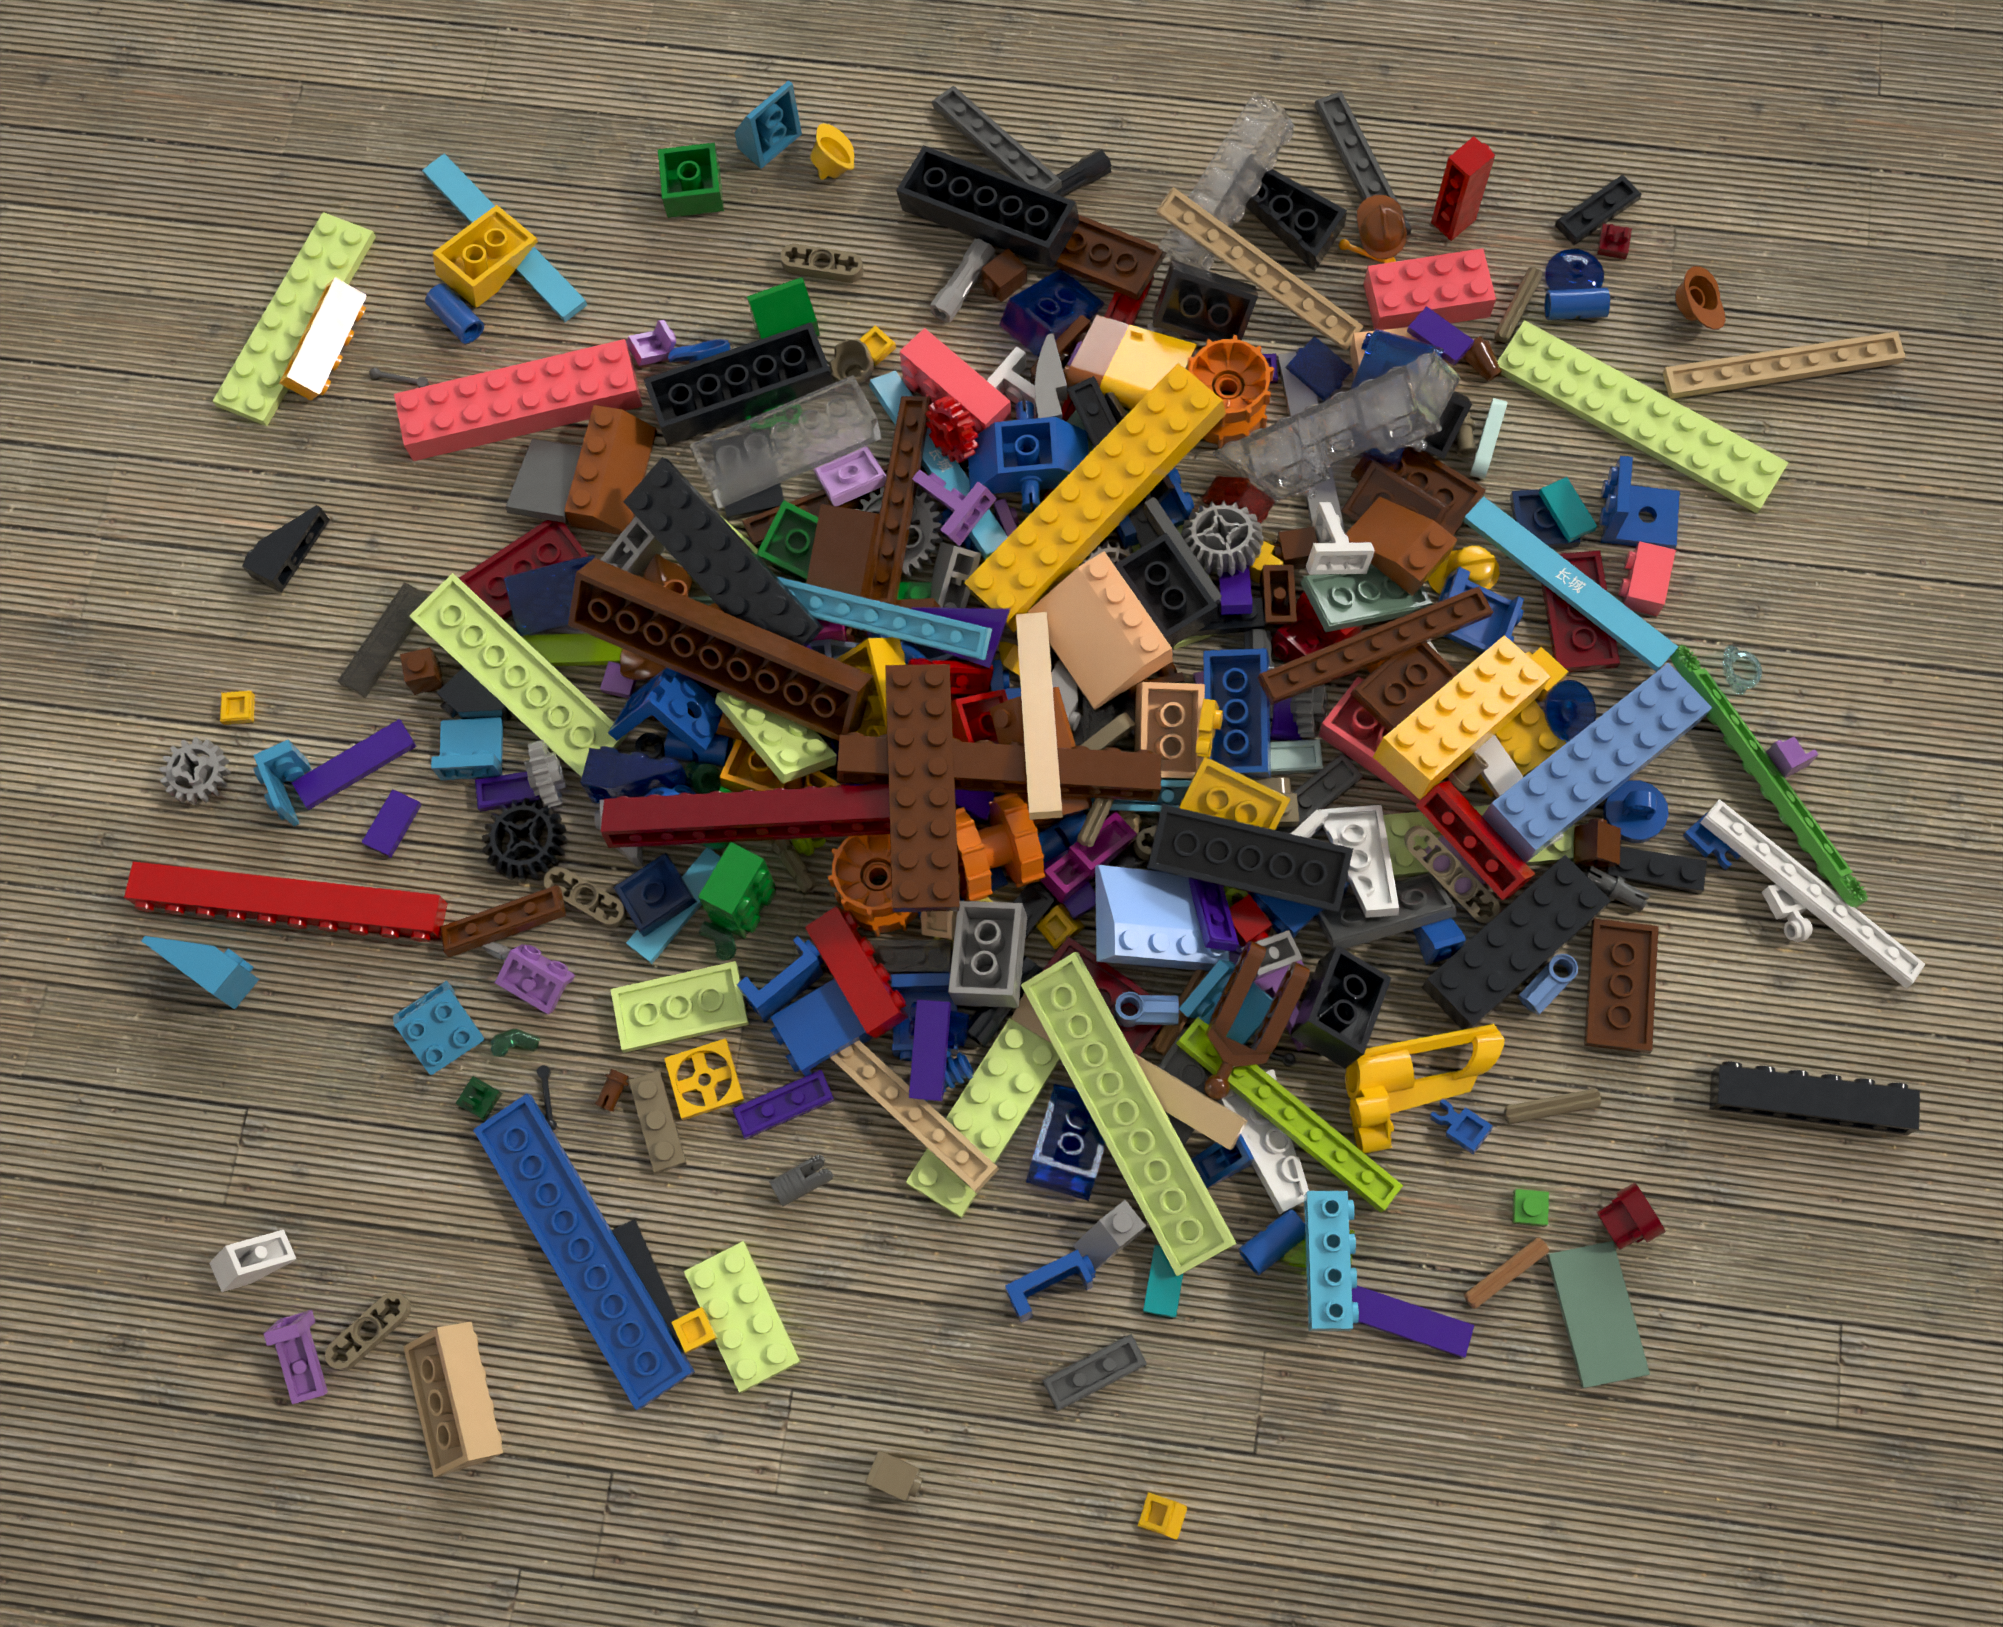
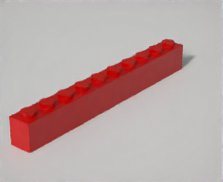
M134 861L132 862L124 895L125 899L134 904L135 909L144 912H153L154 908L165 909V912L169 914L184 915V912L187 911L195 912L196 916L207 919H214L215 915L226 916V919L235 922H245L246 918L257 919L256 922L260 924L276 925V921L287 922L288 926L298 929H306L307 925L318 926V929L327 932H337V929L341 928L349 929L350 933L362 936L368 935V931L378 932L380 936L390 939H398L399 935L411 936L410 939L418 942H430V938L441 939L440 926L444 925L448 904L437 894Z

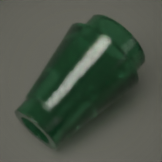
M691 762L686 766L685 775L697 792L707 794L719 788L721 773L715 765Z

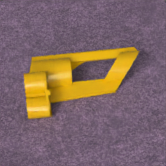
M1494 1024L1366 1048L1364 1055L1349 1065L1345 1073L1346 1091L1350 1098L1349 1111L1357 1148L1364 1154L1391 1149V1132L1394 1131V1125L1390 1120V1114L1471 1092L1477 1076L1489 1071L1501 1055L1505 1039ZM1467 1043L1473 1044L1471 1058L1462 1070L1415 1079L1410 1054Z

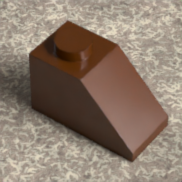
M1263 565L1260 577V594L1265 624H1296L1294 565Z

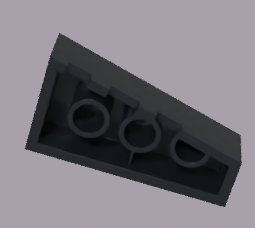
M1248 155L1232 177V195L1315 272L1344 228L1347 210Z

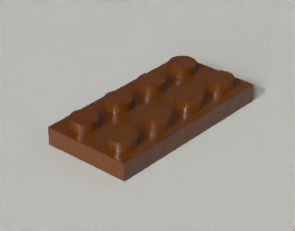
M1078 214L1080 222L1054 267L1139 300L1165 258V248Z
M1384 432L1378 435L1352 470L1350 476L1359 482L1372 461L1375 460L1449 506L1451 509L1440 526L1453 536L1463 525L1464 517L1482 499L1486 491L1483 487L1420 448Z
M1596 918L1591 921L1584 1046L1647 1054L1652 1052L1659 926Z

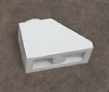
M280 1230L226 1245L209 1264L221 1292L251 1284L293 1262L296 1256L285 1231Z

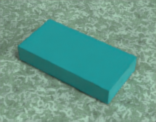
M1568 477L1540 489V497L1568 543L1596 530L1597 525Z
M1154 1245L1143 1312L1176 1319L1183 1274L1176 1276L1164 1251L1158 1245Z

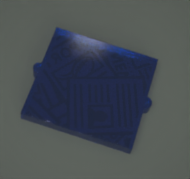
M1315 336L1304 348L1297 350V355L1285 367L1323 401L1335 389L1339 390L1343 386L1342 382L1354 370Z

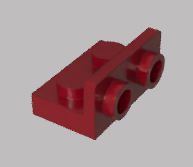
M1300 612L1296 615V624H1284L1276 631L1271 641V646L1275 656L1284 663H1288L1335 643Z

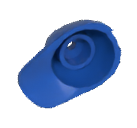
M724 339L705 341L695 345L672 349L668 360L669 363L683 361L692 363L731 350L728 340Z

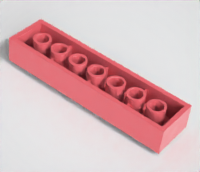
M625 339L394 394L404 447L413 461L589 420L593 405L622 409L624 411L643 407L632 357Z

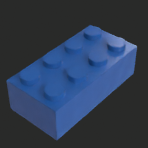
M1267 649L1203 651L1204 699L1216 700L1219 710L1223 711L1221 729H1215L1209 759L1248 778H1271L1270 702L1257 679L1260 673L1269 670Z

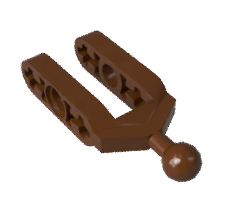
M1249 941L1244 947L1215 1007L1205 1033L1217 1054L1223 1060L1217 1073L1208 1077L1205 1081V1093L1213 1100H1222L1229 1094L1230 1083L1228 1079L1234 1066L1239 1067L1267 1062L1270 1054L1276 1048L1309 978V968L1297 962L1291 963L1260 1025L1251 1048L1226 1037L1266 953L1265 947L1253 941Z

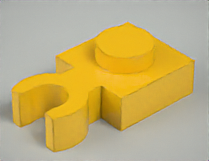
M1203 699L1198 729L1199 736L1195 752L1197 757L1205 756L1210 758L1215 729H1221L1223 711L1219 710L1216 700Z

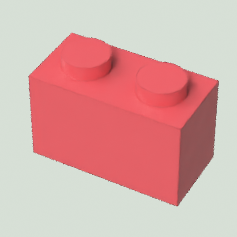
M1639 541L1634 552H1628L1624 569L1629 570L1627 579L1623 578L1619 589V596L1623 597L1622 603L1632 611L1653 616L1659 615L1665 605L1676 550Z

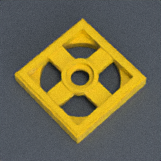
M726 1038L664 1058L682 1120L745 1101ZM715 1053L726 1060L727 1066L715 1070L709 1068L705 1054ZM692 1059L695 1068L693 1076L678 1081L677 1073L684 1061ZM702 1074H708L711 1077L710 1083L706 1086L699 1084V1077ZM732 1079L728 1092L718 1101L715 1093L717 1084ZM697 1090L702 1093L705 1106H697L687 1102L682 1094Z

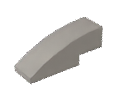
M1052 333L1046 336L1037 363L1035 411L1036 418L1057 417L1062 420L1059 401L1067 400V383Z

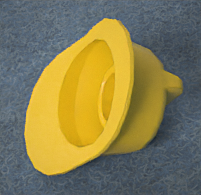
M824 123L818 125L816 142L811 151L810 159L818 169L819 179L824 180L828 176L839 178L847 170L854 169L853 146L844 133L836 127Z
M1470 545L1463 549L1451 551L1446 560L1429 577L1428 582L1431 588L1440 595L1447 576L1461 567L1470 571L1469 581L1489 590L1498 581L1500 575L1499 564L1495 556L1485 548Z

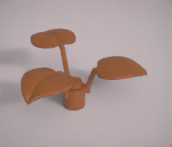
M658 553L650 561L643 576L646 580L689 597L688 593L692 587V579L683 567L668 561ZM716 603L709 605L710 607L722 611ZM625 649L621 651L620 674L626 678L650 680L666 668Z

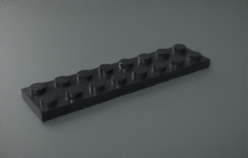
M662 457L623 501L724 613L805 647L823 630L824 627L667 458Z

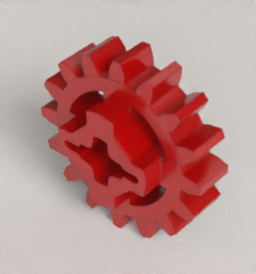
M945 396L928 406L930 411L925 414L930 420L926 422V426L932 431L929 437L932 438L935 448L940 447L942 449V456L948 455L950 462L956 460L957 463H960L975 455L974 449L978 447V444L974 439L978 437V434L973 431L972 427L975 426V422L972 421L969 411L964 412L962 410V403L958 402L955 404L953 397L947 399Z

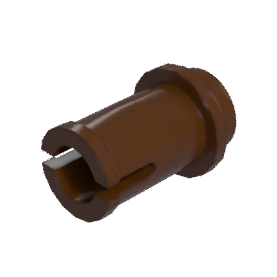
M611 1069L609 1074H605L607 1079L595 1105L614 1112L624 1086L629 1085L627 1083L629 1076Z

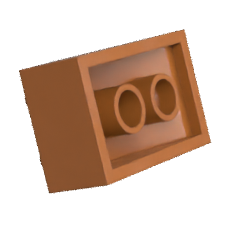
M1380 496L1345 534L1348 536L1349 543L1371 542L1375 550L1371 564L1411 596L1421 588L1446 560L1458 540L1434 520Z

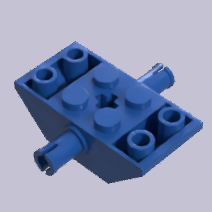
M1023 401L1015 405L1017 420L994 422L980 432L978 437L974 439L978 444V447L974 449L975 455L968 458L970 491L977 482L987 487L992 494L1021 491L1022 510L1025 513H1031L1030 502H1033L1034 510L1041 504L1040 490L1056 488L1089 454L1086 430L1057 417L1034 418L1035 407L1030 401H1026V412L1023 410Z

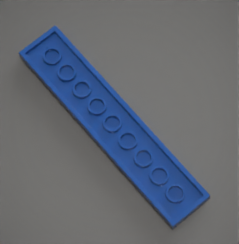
M526 1093L473 1129L635 1410L642 1409L695 1373L532 1095Z

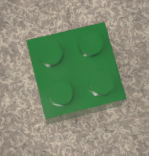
M715 142L658 149L662 201L668 218L724 211L720 163Z
M783 500L756 555L765 564L806 583L818 517Z

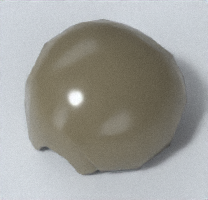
M847 339L834 347V358L832 361H829L833 379L844 387H858L871 376L874 369V362L866 344L858 339Z

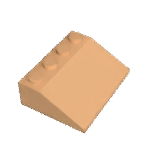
M1105 551L1076 568L1028 611V613L1047 612L1049 644L1094 710L1173 662L1172 647Z

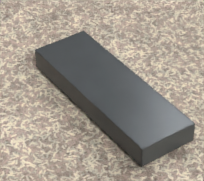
M1130 1334L1043 1379L1042 1382L1058 1412L1143 1368L1147 1363L1133 1335Z

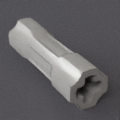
M975 239L968 248L962 262L944 288L940 289L930 304V312L936 318L945 323L953 320L961 308L963 300L982 274L981 268L996 256L994 253L995 249L989 243L981 239Z

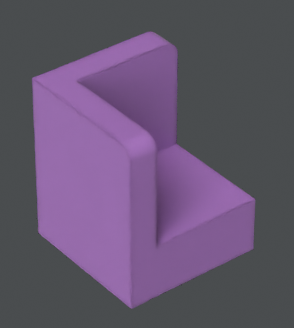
M1795 736L1784 742L1781 740L1774 742L1766 752L1784 778L1808 767L1819 755L1815 749L1806 754Z

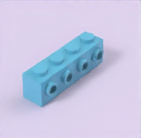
M1307 1191L1304 1195L1308 1328L1309 1331H1351L1353 1323H1358L1359 1320L1358 1303L1352 1302V1289L1357 1288L1356 1268H1351L1350 1254L1356 1253L1355 1234H1349V1220H1354V1201L1348 1200V1191Z

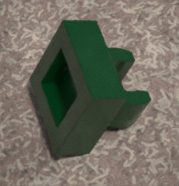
M472 1076L455 1104L486 1121L503 1093Z

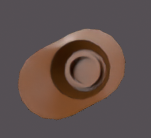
M1386 195L1368 197L1360 204L1357 210V224L1363 249L1377 259H1388L1396 256L1402 251L1407 236L1404 215L1400 204Z
M1693 266L1687 270L1684 281L1675 292L1676 305L1686 319L1691 321L1698 320L1707 328L1719 330L1724 326L1726 318L1718 284L1714 276L1707 269L1701 266Z

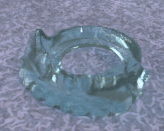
M1733 645L1725 647L1722 666L1726 682L1735 693L1743 695L1747 689H1752L1760 682L1762 677L1761 664L1753 654L1747 651H1739ZM1739 658L1749 660L1755 667L1756 674L1754 679L1745 680L1736 675L1732 663Z

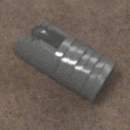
M818 1154L769 1181L782 1207L833 1179L834 1175L831 1170L827 1168L819 1170L824 1166L825 1159L822 1155Z

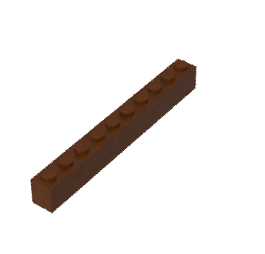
M858 732L840 735L837 783L889 784L887 734L880 735L879 737L865 736ZM953 738L955 790L1028 794L1024 743L1010 742L1004 745L994 744L989 740H979L971 743ZM1074 746L1072 748L1057 747L1061 796L1157 802L1161 791V754H1155L1150 750L1121 752L1118 748L1090 750L1085 746Z

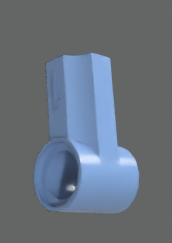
M1568 954L1554 956L1517 997L1530 1012L1539 1016L1575 978L1578 973L1577 962ZM1556 964L1565 966L1568 971V977H1558L1554 973L1553 966Z
M1124 992L1116 1000L1114 1018L1123 1027H1134L1135 1025H1178V996L1138 995L1135 992ZM1130 1003L1137 1008L1138 1012L1133 1016H1127L1122 1013L1120 1007L1123 1004Z

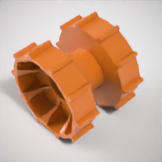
M1234 335L1233 339H1221L1214 342L1208 339L1206 346L1200 349L1194 357H1188L1187 370L1223 400L1226 411L1225 416L1202 438L1209 443L1218 445L1219 450L1222 449V446L1243 443L1245 446L1248 445V440L1260 428H1266L1267 424L1266 407L1270 404L1271 392L1269 391V385L1273 381L1274 368L1269 367L1266 358L1261 353V346L1254 347L1247 342L1238 340L1237 335ZM1229 390L1232 391L1234 394L1227 396L1222 394L1221 392Z
M1007 793L994 797V801L989 802L991 826L980 830L976 829L974 820L966 813L964 807L956 809L958 874H960V896L964 901H978L993 894L991 889L992 873L990 869L1002 865L1005 866L1007 875L1015 882L1017 888L1045 878L1044 855L1037 834L1038 830L1033 820L1029 818L1027 804L1023 802L1017 793Z
M890 834L849 836L838 849L833 848L831 850L834 859L832 875L828 876L831 887H836L838 891L834 894L837 902L842 903L846 912H852L860 927L874 932L876 937H879L880 933L892 932L901 928L903 931H907L906 925L915 919L918 912L892 911ZM883 875L887 877L886 882L882 885L872 884V880L876 876Z

